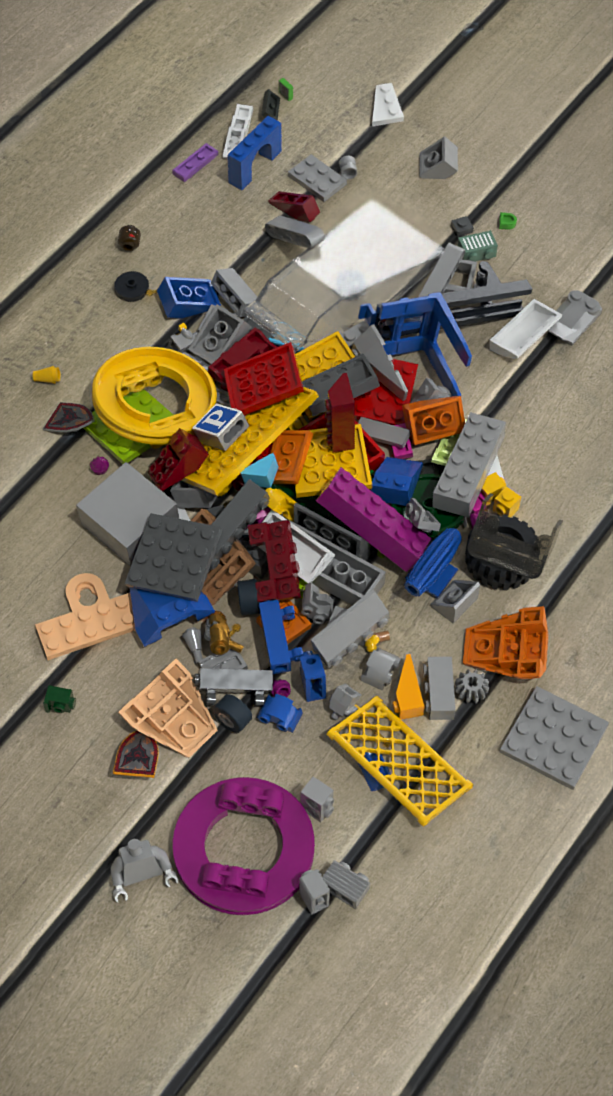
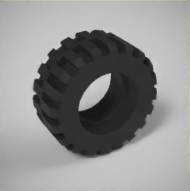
M493 515L490 519L484 518L480 523H476L468 535L465 551V563L469 573H473V578L477 581L481 580V584L486 587L487 585L492 586V589L503 588V590H509V587L515 589L520 587V583H527L529 578L534 575L535 569H537L541 551L539 537L535 535V530L532 527H528V523L525 521L521 522L518 520L519 518L514 516L510 518L508 515H502V517ZM493 544H506L513 547L520 556L510 561H501L490 556L485 549Z

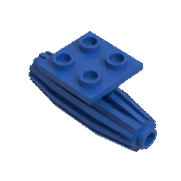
M447 528L423 552L405 577L404 588L408 593L419 597L426 591L436 598L440 596L458 572V568L449 564L462 541L461 533L457 529Z

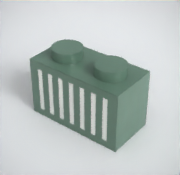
M491 230L458 238V247L465 249L463 260L476 262L496 257L498 245Z

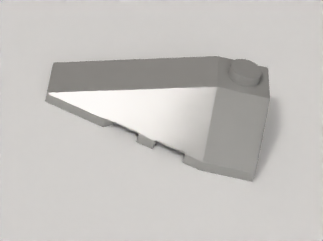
M373 324L353 342L351 351L355 357L364 354L374 370L378 381L404 401L407 398V387L399 371L393 369L391 354H386L383 348L385 342Z

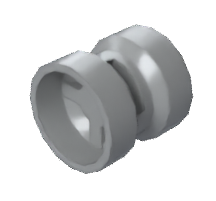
M352 156L342 157L339 160L341 176L347 180L355 178L357 176L355 158Z

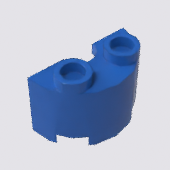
M276 694L275 697H271L268 695L256 718L265 724L274 722L281 731L293 733L303 712L301 708L297 709L292 705L294 701L285 696Z

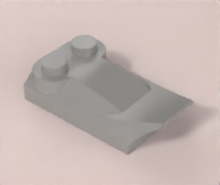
M571 291L566 301L557 309V312L561 313L562 317L548 332L572 346L601 315L602 308L599 302L581 291Z

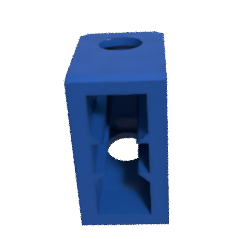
M305 651L299 659L300 675L306 701L326 699V675L320 655L313 654L312 651ZM317 679L315 683H311V680Z

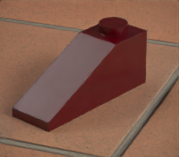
M278 191L268 200L269 204L298 221L312 222L320 213L313 195Z

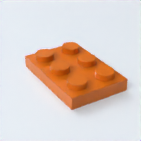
M284 430L275 439L271 453L275 455L279 467L273 484L299 483L313 437V433L310 430Z

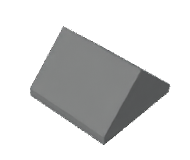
M454 580L430 605L454 624L478 599L480 583L476 581Z

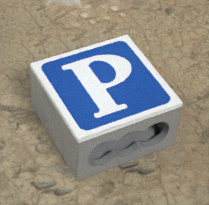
M216 403L192 429L202 444L226 451L249 427V424L242 411Z

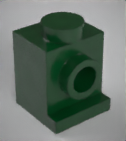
M48 686L43 702L45 712L50 713V710H53L57 713H70L71 709L74 710L76 698H74L72 689Z

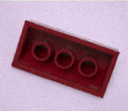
M343 373L328 390V399L325 400L327 410L325 411L327 421L326 441L328 446L331 445L333 453L355 449V402L348 375Z

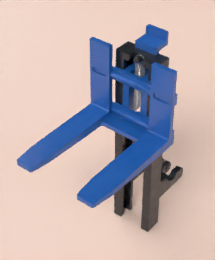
M487 261L479 263L478 268L480 271L477 272L476 284L471 289L447 293L437 292L431 293L428 296L410 299L408 297L401 298L398 301L377 304L376 311H374L370 303L361 304L358 318L366 319L369 327L374 324L383 339L391 338L390 341H385V345H383L387 355L424 350L443 386L450 391L451 397L461 396L457 383L437 344L439 330L443 329L464 365L466 367L470 366L472 355L458 326L515 317L525 308L522 307V299L494 304L492 300L528 295L533 290L527 279L501 283ZM480 303V306L452 311L449 309L451 307ZM419 333V336L400 339V336Z

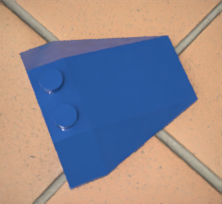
M130 587L135 631L144 647L161 639L160 631L192 615L198 621L215 613L210 601L202 591L198 602Z

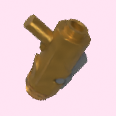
M220 611L210 614L205 623L204 638L209 641L212 653L223 655L229 649L241 653L244 646L232 641L229 637L230 630L225 615Z

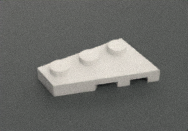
M392 83L376 85L372 127L403 122L404 116Z

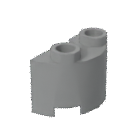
M312 582L306 584L303 591L302 614L313 619L315 624H323L324 621H329L333 613L334 600L327 594H320L319 588Z
M377 647L376 650H373L366 663L368 666L364 674H362L361 681L383 690L386 684H390L393 678L391 671L394 668L398 669L402 658Z

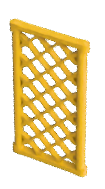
M375 696L367 704L331 728L326 735L331 740L334 739L412 813L418 819L417 822L424 827L464 793L472 789L474 784L462 777L382 703L383 700L380 697ZM374 706L377 708L376 713L367 712ZM360 716L362 717V723L353 722ZM365 717L376 718V725L366 724ZM387 717L392 722L391 726L380 725L379 718ZM347 726L348 733L340 735L338 732ZM351 727L362 728V735L352 734ZM365 728L375 729L377 736H367ZM379 730L390 731L391 738L380 737ZM401 730L406 735L405 740L395 739L393 732ZM350 740H362L363 747L354 748L350 744ZM365 740L375 741L377 748H367ZM379 742L390 743L391 750L380 749ZM394 743L404 744L405 752L395 751ZM416 744L420 748V752H409L408 745ZM365 753H375L377 761L369 762L364 757ZM380 754L390 755L391 762L380 761ZM394 755L404 756L406 764L395 763ZM408 757L419 758L420 765H410ZM430 757L435 762L434 767L424 766L422 759ZM380 766H387L391 768L392 774L384 776L378 770ZM394 768H404L406 776L395 775ZM409 769L419 770L420 778L410 777ZM423 771L434 772V779L424 778ZM445 771L450 776L449 781L439 780L437 772ZM394 780L405 781L406 789L398 790L393 785ZM409 781L419 782L421 790L410 789ZM423 783L434 784L435 792L425 791ZM438 784L449 786V793L439 792ZM460 785L462 787L456 793L452 792V786ZM409 794L420 795L421 803L413 804L408 799ZM424 795L434 796L436 804L425 803ZM438 797L448 798L441 805L438 803ZM424 808L434 809L427 816L423 813Z

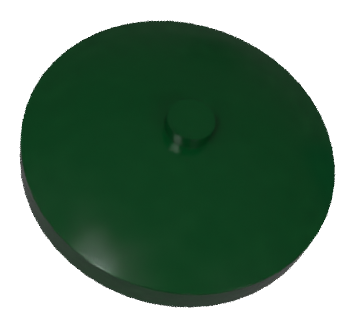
M438 474L419 475L412 496L441 524L439 531L425 532L429 537H438L447 528L457 529L466 518L465 516L433 508V492L441 477ZM392 504V507L398 513L410 520L405 513L406 506Z

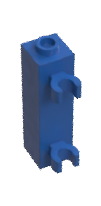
M279 600L260 602V617L270 669L273 670V674L291 671V661L299 662V658L303 656L302 647L288 650L283 625L284 619H295L294 606L280 609Z

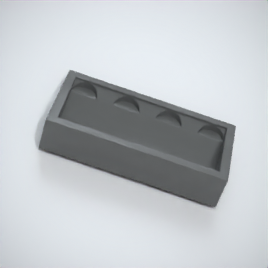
M364 354L302 381L303 387L316 391L319 396L308 407L313 417L327 411L325 400L328 399V390L343 373L348 375L353 398L380 386L378 378Z

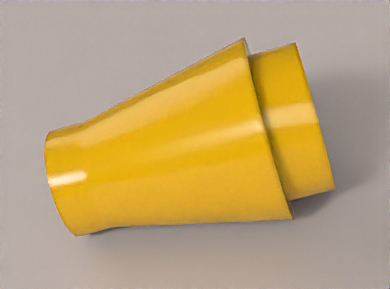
M50 366L33 371L34 382L55 384L61 379L59 367Z

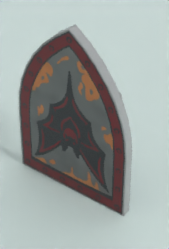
M60 402L43 427V430L77 432L95 420L92 412L86 406L77 403Z

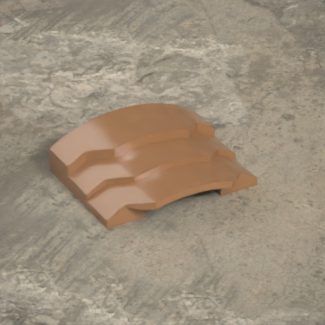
M201 509L191 521L211 525L216 517L208 510ZM238 539L232 544L231 550L220 558L218 566L215 569H211L207 574L202 592L207 596L212 605H215L256 564Z

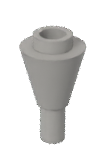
M193 627L185 630L182 636L198 665L199 661L203 659L201 654V630Z

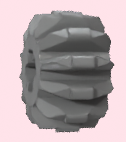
M469 669L466 670V674L461 672L459 678L455 681L457 686L455 692L460 694V700L466 698L467 704L470 700H473L475 703L478 702V699L483 700L485 694L489 691L488 679H484V673L477 674V669L474 670V673H471Z

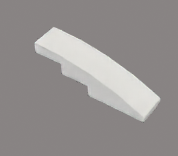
M237 104L231 127L228 130L223 158L228 159L227 155L247 136L253 106Z

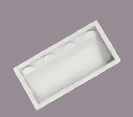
M533 299L490 339V350L504 357L518 359L562 317V314Z
M271 510L263 522L269 524L287 519ZM290 522L293 542H295L297 547L295 559L300 567L298 576L309 584L321 574L335 554ZM265 545L258 546L260 549L266 552Z

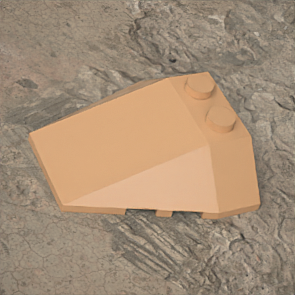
M177 659L171 662L148 686L118 712L132 728L187 758H190L218 731L207 707H205L200 697L199 690L196 689L192 681L193 678L190 672Z

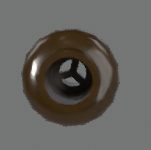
M134 225L123 226L119 230L118 245L125 251L137 249L140 244L141 232Z

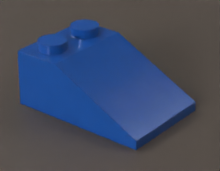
M165 277L157 290L167 318H185L208 312L211 304L221 306L215 289L211 284V279Z
M386 457L375 472L371 491L386 503L406 506L413 496L423 462Z

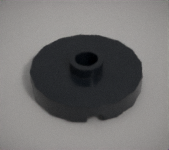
M128 271L117 277L114 285L115 292L124 301L135 302L143 299L145 294L149 292V281L142 273Z

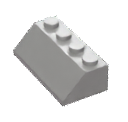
M373 589L311 639L313 651L320 655L321 660L328 668L332 665H338L343 660L342 657L344 655L354 652L362 640L367 641L374 634L373 631L378 627L383 628L389 622V612Z

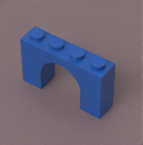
M267 116L227 155L229 184L243 190L252 181V163L258 151L261 156L271 161L282 152L281 122Z

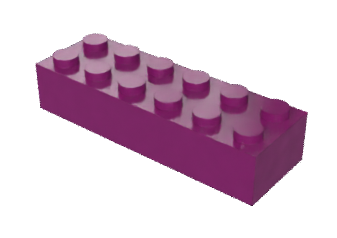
M342 467L328 481L316 500L405 572H408L414 566L431 540L425 532L418 529L410 520L403 517L395 508L389 506Z

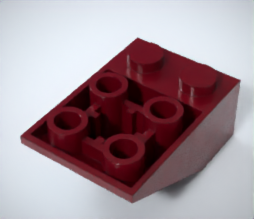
M179 428L172 435L167 446L162 449L159 457L150 466L147 473L156 487L164 491L197 471L209 454L196 436Z

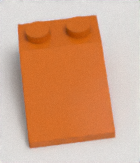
M461 396L422 400L402 405L406 429L411 432L409 440L414 445L460 434L465 425Z

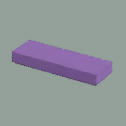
M207 143L175 167L172 170V174L186 182L217 157L218 150Z

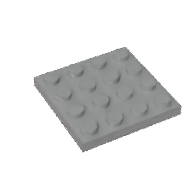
M536 686L503 743L500 753L574 790L603 737L609 722Z

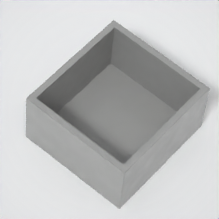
M127 462L76 505L81 525L129 566L133 562L150 513L179 519L177 503Z

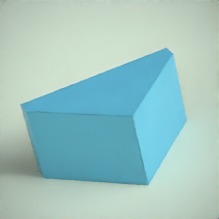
M271 453L246 467L240 473L244 484L250 479L260 487L271 488L279 467L275 455Z

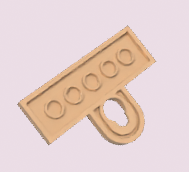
M90 573L74 576L66 586V597L72 612L35 624L47 660H51L135 631L131 594L127 593L109 599L105 586L98 576ZM83 589H89L92 594L97 596L96 603L91 606L82 605L79 602L81 598L80 592Z

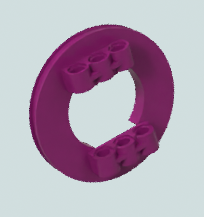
M231 778L212 784L199 792L183 809L176 823L173 835L174 862L184 886L204 905L227 914H259L285 903L299 890L301 875L311 870L314 859V831L311 820L302 804L281 786L258 778ZM227 810L272 817V823L281 835L283 847L277 863L267 873L261 870H250L229 865L223 866L218 863L209 862L205 852L207 836L218 821L228 816Z

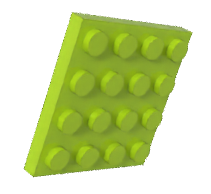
M145 389L140 392H129V394L123 397L134 409L150 414V423L174 415ZM95 411L92 412L95 421L83 428L122 464L125 462L129 463L151 448L149 444L135 442L115 433L101 421Z

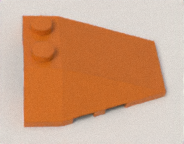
M544 606L522 608L515 614L509 616L505 614L501 616V619L492 622L488 620L466 628L463 664L518 679L541 678L546 671L548 628Z

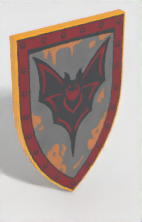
M137 730L131 733L118 749L113 774L155 778L159 756L156 740Z

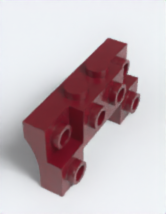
M255 327L242 339L236 341L228 351H224L208 367V373L212 378L221 383V389L228 392L224 374L225 368L275 349L277 346L270 342L263 332Z
M283 520L269 524L263 522L249 525L250 545L253 547L266 546L270 580L255 583L258 602L301 598L298 581L300 567L295 559L297 547L295 542H293L290 522Z

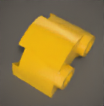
M267 488L265 491L270 497L267 506L280 515L283 513V516L294 522V504L296 501L280 489Z

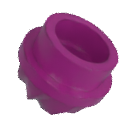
M100 456L93 458L90 463L91 470L97 475L105 474L109 468L108 460Z
M282 679L274 680L271 691L272 695L275 697L276 694L288 697L291 692L289 682Z

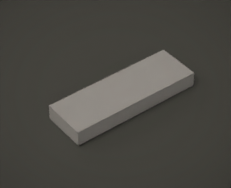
M361 417L358 422L373 440L400 448L405 447L411 435L408 429Z

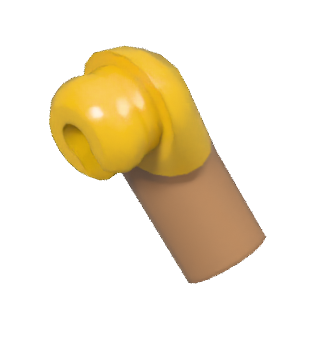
M389 632L374 633L371 638L365 641L367 651L373 652V650L377 649L376 644L378 642L390 640Z

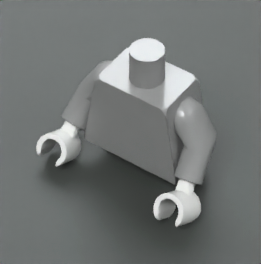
M138 839L130 840L128 846L119 849V856L116 857L111 866L113 886L116 887L113 891V897L117 903V897L121 893H123L125 901L128 899L122 884L124 886L162 875L163 871H165V883L168 887H170L169 878H175L176 883H178L177 874L170 869L172 866L166 852L155 845L151 846L149 840L139 841Z

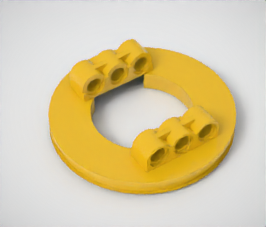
M161 347L133 348L112 356L98 369L92 385V403L101 421L120 436L135 442L149 444L154 449L168 444L172 435L179 428L195 436L196 434L192 428L216 404L217 399L215 383L200 363L183 353ZM165 376L178 382L187 393L188 400L184 412L150 423V414L134 409L123 398L129 392H140L148 386L155 387L163 381Z

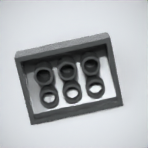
M294 504V523L365 561L371 555V544L300 504Z

